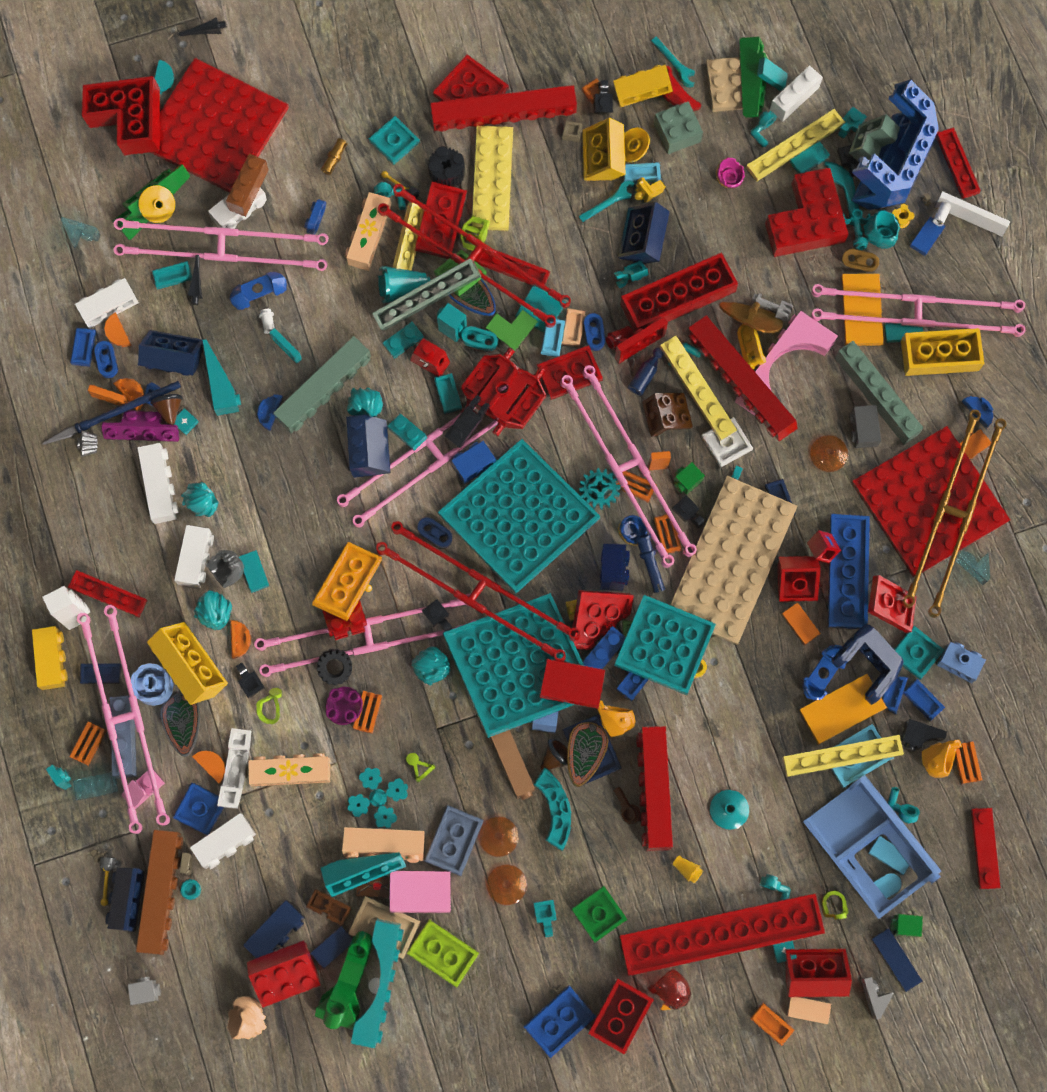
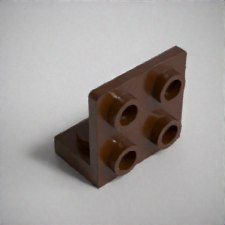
M654 393L642 401L651 437H656L670 429H691L693 427L684 393Z

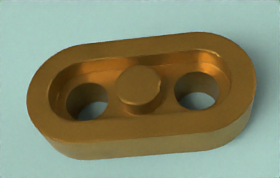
M848 249L842 255L843 263L850 268L872 272L879 266V258L870 252ZM851 254L855 256L853 261L848 260V256ZM872 259L873 263L871 265H867L866 260Z

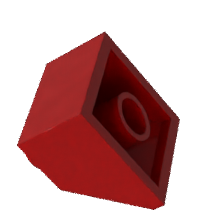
M814 556L778 558L779 602L818 601L821 568L819 561Z

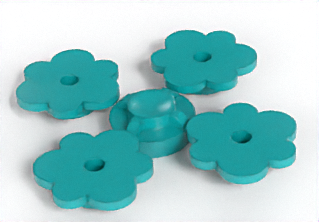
M366 768L365 772L359 775V779L363 782L364 788L369 787L373 791L370 793L369 799L364 798L362 794L349 797L348 803L350 805L348 810L355 817H360L362 813L366 814L368 812L367 807L371 803L373 806L379 807L378 812L374 814L377 827L382 828L385 826L390 828L391 823L396 822L397 816L394 814L393 808L387 809L383 805L387 801V796L389 798L393 797V800L396 802L399 799H406L408 796V785L398 778L394 782L388 783L389 788L385 793L383 790L377 789L378 783L382 782L380 770L378 768H373L372 770L371 768Z

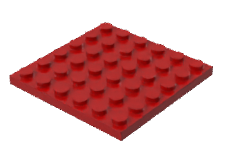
M194 58L160 111V151L150 153L176 166L183 164L189 173L230 193L248 155L251 154L259 157L287 112L289 105Z
M948 426L851 482L913 578H915L930 536L943 492L946 491L961 449V445ZM965 452L951 488V495L947 505L966 512L980 474ZM984 480L959 551L1010 521V518ZM944 512L922 573L952 556L960 533L959 529L962 518Z

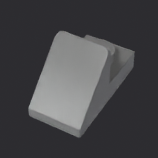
M872 977L860 979L873 1020L881 1019L893 993L878 996L879 987L876 980H873Z

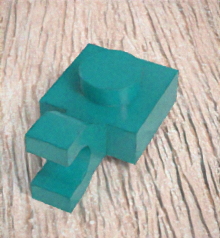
M852 107L842 118L845 123L840 128L841 131L838 133V136L844 139L850 130L856 132L858 126L865 122L867 116Z
M641 261L624 267V271L614 273L616 279L622 278L616 282L619 289L624 287L629 279L633 282L649 275L647 267Z
M554 900L534 903L537 924L543 923L545 938L553 937L551 922L557 921Z

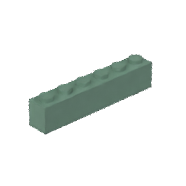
M468 259L372 314L380 329L387 330L482 276L474 261Z
M353 336L273 413L275 419L290 433L298 431L307 418H311L316 414L318 407L325 405L334 392L342 389L344 382L352 379L361 366L364 367L369 363L370 351Z
M852 341L840 349L835 357L836 361L872 405H877V412L900 441L905 445L918 436L923 430V426L857 344Z

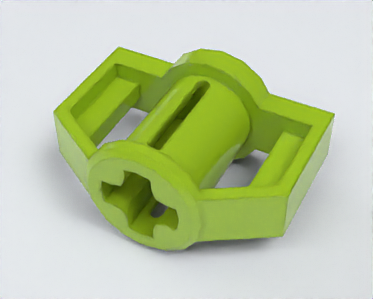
M472 216L463 225L462 230L466 233L479 234L478 236L471 235L485 243L490 221ZM475 222L483 225V228L479 229L469 226V224ZM460 234L463 248L473 251L476 246L466 243L465 237Z

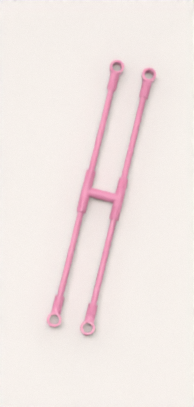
M118 218L114 221V226L118 230L123 228H152L204 232L205 234L218 235L217 253L205 252L201 254L148 250L118 244L114 247V253L118 256L123 254L138 255L141 253L195 258L196 255H199L204 260L299 265L317 268L319 271L325 270L328 266L325 259L318 261H294L225 254V235L298 239L325 245L329 240L328 235L325 233L319 235H293L240 231L238 229L219 227L200 228L139 223L138 221H126L123 218ZM118 221H122V227L118 226ZM320 236H324L326 241L321 242ZM118 247L123 249L122 253L118 252ZM319 262H323L325 267H319Z
M820 284L814 285L811 291L814 297H820L821 295H849L901 299V301L915 302L914 319L841 315L823 312L821 309H814L811 318L815 321H820L821 319H844L931 328L935 326L962 329L980 328V330L1010 333L1016 337L1022 336L1026 330L1022 324H1017L1016 326L1001 325L997 327L935 322V320L922 319V303L940 302L1000 307V309H1013L1014 312L1020 313L1025 308V303L1022 300L1015 302H988L936 298L935 296L915 294L897 295L837 290L836 288H825ZM814 313H818L820 317H816Z
M590 365L586 366L583 370V376L589 379L593 388L597 390L634 458L619 466L612 454L607 450L578 398L579 395L572 385V377L569 375L563 376L560 381L561 386L566 388L572 400L577 404L604 452L605 459L615 477L626 491L646 529L651 534V538L656 545L655 548L662 558V566L669 568L674 563V558L668 555L662 543L659 542L622 473L636 465L640 468L643 476L647 478L677 531L678 538L684 547V554L687 557L693 556L697 550L696 546L689 542L650 476L645 462L635 445L630 441L600 388L601 385L594 374L595 368ZM687 548H691L693 552L690 553ZM665 559H669L670 564L666 563Z
M500 386L498 392L503 391L507 386ZM515 405L509 408L507 414L511 412ZM461 413L441 428H437L427 435V439L415 451L412 449L393 461L390 464V468L392 469L408 456L418 452L425 446L429 448L437 460L373 508L371 507L361 515L354 516V526L362 527L368 518L376 514L377 510L427 474L434 472L458 454L459 451L497 425L498 422L494 420L469 438L461 448H453L445 455L440 452L433 443V440L452 426ZM383 474L374 475L359 487L353 488L345 495H339L337 497L338 505L346 507L349 501L357 496L362 489ZM345 498L346 502L340 503V499ZM356 519L362 520L360 524L355 523Z
M459 599L450 600V602L442 603V606L444 608H453L462 605L468 606ZM426 607L386 616L366 618L368 626H364L365 632H363L366 646L353 648V650L345 651V653L348 655L354 654L355 656L388 649L390 646L442 636L444 630L374 644L370 625L383 623L385 620L423 613L422 610ZM328 628L283 638L276 637L266 640L259 638L255 641L254 645L257 650L263 651L266 647L280 645L282 642L329 633ZM259 642H264V646L261 648H259L257 644ZM319 657L288 664L282 663L272 666L264 664L260 667L259 672L263 677H269L271 673L316 663ZM264 668H269L267 674L262 673Z
M108 605L104 608V613L108 617L111 631L114 633L129 693L128 699L131 712L112 717L91 640L90 617L86 613H80L77 621L81 624L84 638L87 641L102 701L101 707L128 806L129 830L134 834H138L142 831V825L138 822L135 807L132 805L116 740L115 724L134 719L155 796L154 802L158 814L156 821L159 825L165 826L169 823L170 818L165 813L163 801L160 799L149 756L137 698L134 696L118 633L117 610L114 606ZM113 609V613L109 615L108 610ZM83 616L87 617L85 622H81ZM162 816H166L164 823L160 822ZM134 824H138L139 826L137 831H133L132 829Z

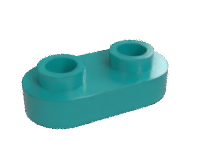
M473 326L466 327L462 331V341L467 346L486 352H491L498 346V338L493 332ZM472 335L474 339L469 340L468 336ZM486 341H491L492 344H491V345H486L485 342H486Z

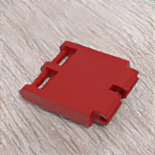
M360 600L348 621L322 610L330 637L334 636L335 640L348 637V631H351L352 635L365 632L364 626H368Z

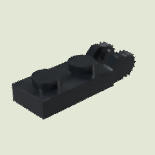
M479 395L475 396L445 434V437L459 448L462 447L482 421L484 414L490 407L488 403H485L478 413L474 411V408L481 400Z

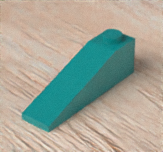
M204 339L203 346L214 411L217 416L239 412L238 405H241L240 394H236L208 341Z
M400 852L338 860L320 869L325 887L331 897H334L406 867V863Z

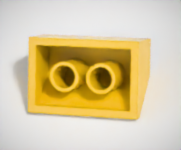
M607 118L583 129L584 180H614L626 175L624 124Z

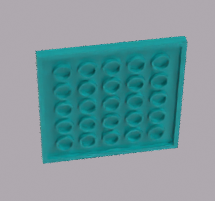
M523 439L516 443L438 512V515L515 593L519 592L600 519V515Z
M551 593L526 602L554 620L564 623ZM522 605L495 613L543 644L546 643L556 650H563L566 654L564 662L584 666L574 642L569 639V635ZM487 616L443 633L445 642L487 738L576 705L540 698L547 659L554 660V657L493 618ZM557 654L556 657L561 659L563 655Z

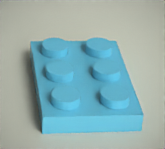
M871 724L834 747L880 739L881 737L874 725ZM894 757L832 768L831 770L841 787L844 788Z

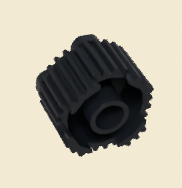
M444 146L438 147L434 154L432 153V156L429 157L430 160H428L430 179L432 182L453 187L462 184L465 178L463 155L455 151L454 148L451 150V148L447 149Z

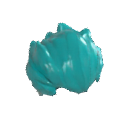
M879 210L867 220V224L864 225V235L868 242L881 249L891 248L898 241L900 224L894 214L885 210Z
M361 387L358 390L355 388L351 390V397L348 398L347 412L350 415L376 417L381 413L383 401L380 392L368 387L365 390Z
M204 482L188 484L186 491L181 494V497H183L182 505L195 512V516L204 515L205 517H211L217 511L219 502L212 490Z
M209 590L199 597L197 606L194 609V618H197L207 628L221 630L230 619L232 611L231 601L229 599L226 600L223 594Z
M434 646L420 651L411 661L413 672L417 678L429 686L443 680L450 672L449 659L439 648Z

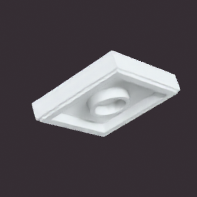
M734 417L730 420L737 431L722 441L718 439L713 429L701 435L720 468L753 450Z

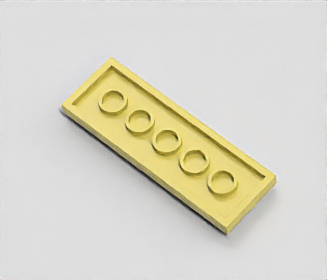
M477 126L472 216L490 221L488 230L509 231L513 127ZM472 222V227L483 228V225Z

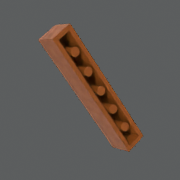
M153 831L136 952L164 955V951L168 950L169 939H166L167 930L170 931L172 925V918H169L170 910H173L175 898H172L173 890H176L178 882L175 873L176 869L180 867L178 852L183 846V837L178 832Z

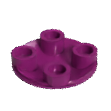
M351 687L334 688L330 691L326 700V716L338 725L351 724L360 716L363 701L361 695Z

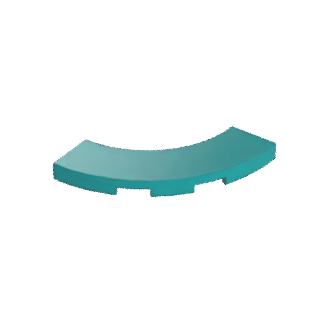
M543 768L533 785L544 795L550 808L551 823L545 841L563 851L571 830L570 803L561 783L551 772Z

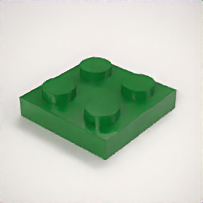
M605 886L571 909L594 943L628 920Z

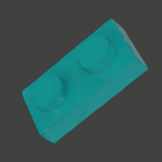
M410 322L384 341L383 346L395 359L419 342L424 336L416 325Z
M401 413L387 426L393 434L414 451L427 439L426 434Z
M54 765L46 768L56 786L64 790L72 786L69 781L71 776L65 769L63 770L61 767L58 768Z

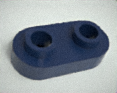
M426 517L419 521L417 527L422 537L439 548H447L451 545L453 538L450 530L432 518ZM430 526L431 530L425 531L424 527ZM442 536L447 538L444 542H441L439 539Z

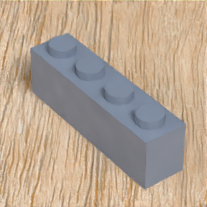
M129 696L110 697L112 717L131 712ZM132 719L114 725L126 778L137 777L135 722ZM111 741L112 776L117 779H120L121 777Z

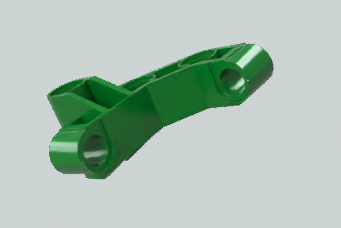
M359 931L353 937L336 985L322 995L317 1005L314 1017L322 1019L324 1025L329 1029H337L341 1026L352 1031L354 1030V1025L361 1009L356 993L373 945L372 936L365 931Z

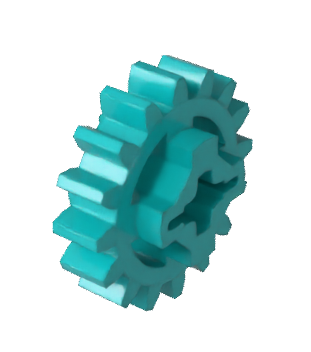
M597 468L596 473L590 470V476L584 475L585 481H580L582 488H579V492L584 493L581 497L584 500L587 499L586 502L589 505L592 503L593 509L599 506L600 510H603V505L610 508V502L616 503L615 497L620 496L617 490H620L621 487L616 485L618 480L617 478L613 479V472L607 474V469L600 472V469ZM598 486L602 487V492H598ZM607 494H611L607 499L604 500ZM590 495H593L594 497H596L597 500H595V499H593L592 497H590Z

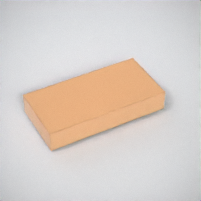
M567 308L561 345L580 348L585 311Z
M790 997L787 1016L828 1024L831 1004L800 997Z

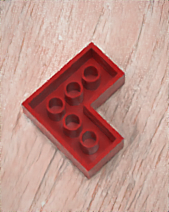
M153 76L83 85L82 117L89 128L117 125V145L124 155L160 151V87Z
M825 168L795 174L791 185L798 209L770 214L765 222L774 257L845 243L848 237V230L831 169Z

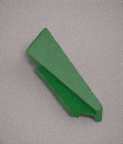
M760 37L740 38L743 116L745 118L758 117L759 112L764 110L767 84L766 81L757 76L759 59L767 58V56L763 52L764 44Z
M183 164L173 171L170 169L163 171L123 202L122 205L126 211L112 220L113 224L118 218H123L126 221L147 223L148 220L142 216L138 206L141 193L150 186H162L174 195L190 178V174ZM160 201L156 202L157 208L161 207ZM118 221V226H123L122 221ZM123 228L120 231L127 239L131 240L142 228Z

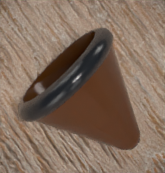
M179 394L163 395L151 400V405L155 407L168 425H174L183 397Z
M556 739L548 740L540 766L541 770L543 768L551 770L566 766L568 748Z

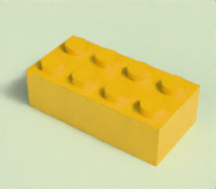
M980 328L905 333L901 339L905 376L980 371L985 364Z
M185 622L160 628L147 641L152 652L157 656L163 668L171 676L174 684L177 685L190 705L214 698L228 685Z

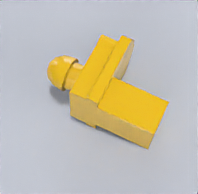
M641 177L637 180L635 199L638 201L643 199L647 203L652 198L661 194L665 189V185L661 180L649 185Z

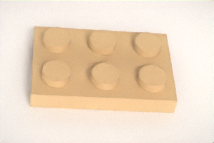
M740 57L706 60L712 111L743 109Z
M365 896L348 934L355 936L357 932L365 931L373 937L377 919L401 923V929H404L402 942L398 941L397 949L400 950L399 957L404 959L420 921L403 913H389L388 906Z

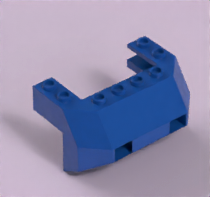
M911 79L895 84V90L888 98L901 111L900 113L893 114L891 118L900 127L896 141L881 147L879 157L875 153L872 154L870 160L865 156L860 157L857 168L852 172L861 181L851 201L868 210L906 202L939 129L934 102Z

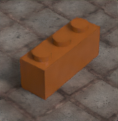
M251 154L248 155L226 199L229 211L247 216L269 171L266 160Z

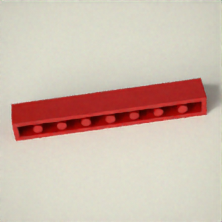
M574 85L434 102L431 103L434 131L443 132L454 128L464 129L470 126L477 127L486 124L498 125L502 122L515 123L520 120H536L542 117L553 118L558 115L570 116L577 113Z
M707 315L688 328L690 333L688 337L692 344L699 346V351L703 357L710 359L713 369L721 372L724 382L732 385L735 395L742 397L746 408L749 411L753 410L757 421L760 424L764 423L768 434L772 438L775 437L778 441H781L798 429L797 420Z

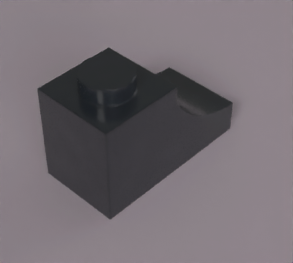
M909 719L905 722L900 740L901 744L904 745V749L915 751L922 748L924 742H941L945 740L947 731Z

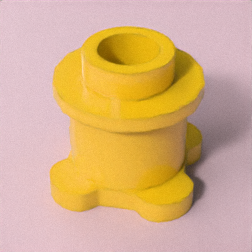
M902 204L899 209H894L892 212L900 224V229L907 227L910 220L914 218V213L910 212L906 204Z

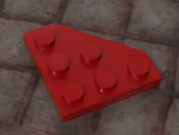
M467 54L433 91V96L442 102L505 94L509 89V85Z
M578 590L572 627L580 630V639L573 641L576 649H591L596 645L595 642L602 636H605L612 626L615 628V625L620 620L626 619L631 614L634 595L630 593ZM576 632L571 633L573 637L578 635Z

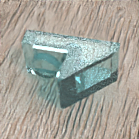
M62 217V224L75 249L80 238L87 241H99L101 235L96 227Z
M964 550L956 557L955 561L979 583L984 585L989 581V553L979 562L976 561L970 552H965Z

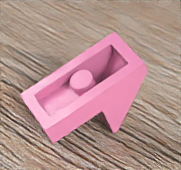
M148 771L136 781L132 780L128 785L132 805L135 809L154 793ZM154 771L157 787L159 789L165 783ZM123 792L121 795L126 800L125 794Z

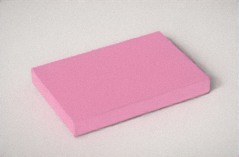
M394 871L390 873L389 913H450V872Z

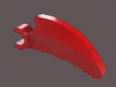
M666 66L673 92L663 94L662 96L674 106L689 101L693 111L699 110L701 103L693 99L680 86L672 74L671 67Z

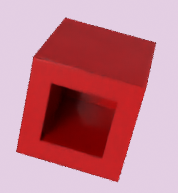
M820 530L807 542L815 559L830 563L841 551L833 535Z

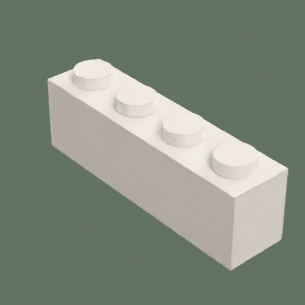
M161 443L137 447L152 522L158 524L176 520V513H179L177 502H173L172 495H175V489L169 480V477H172L170 466L166 464V459H169L167 449L163 448Z
M65 586L42 597L50 614L69 630L80 625L77 621L80 613H86L87 615L90 613L87 604L81 598L79 599L72 589L68 590ZM83 616L81 618V622H85L87 620L86 616Z

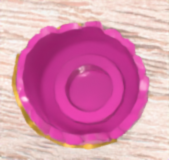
M735 158L723 159L716 169L718 182L725 188L740 186L745 177L744 167L739 162H736Z

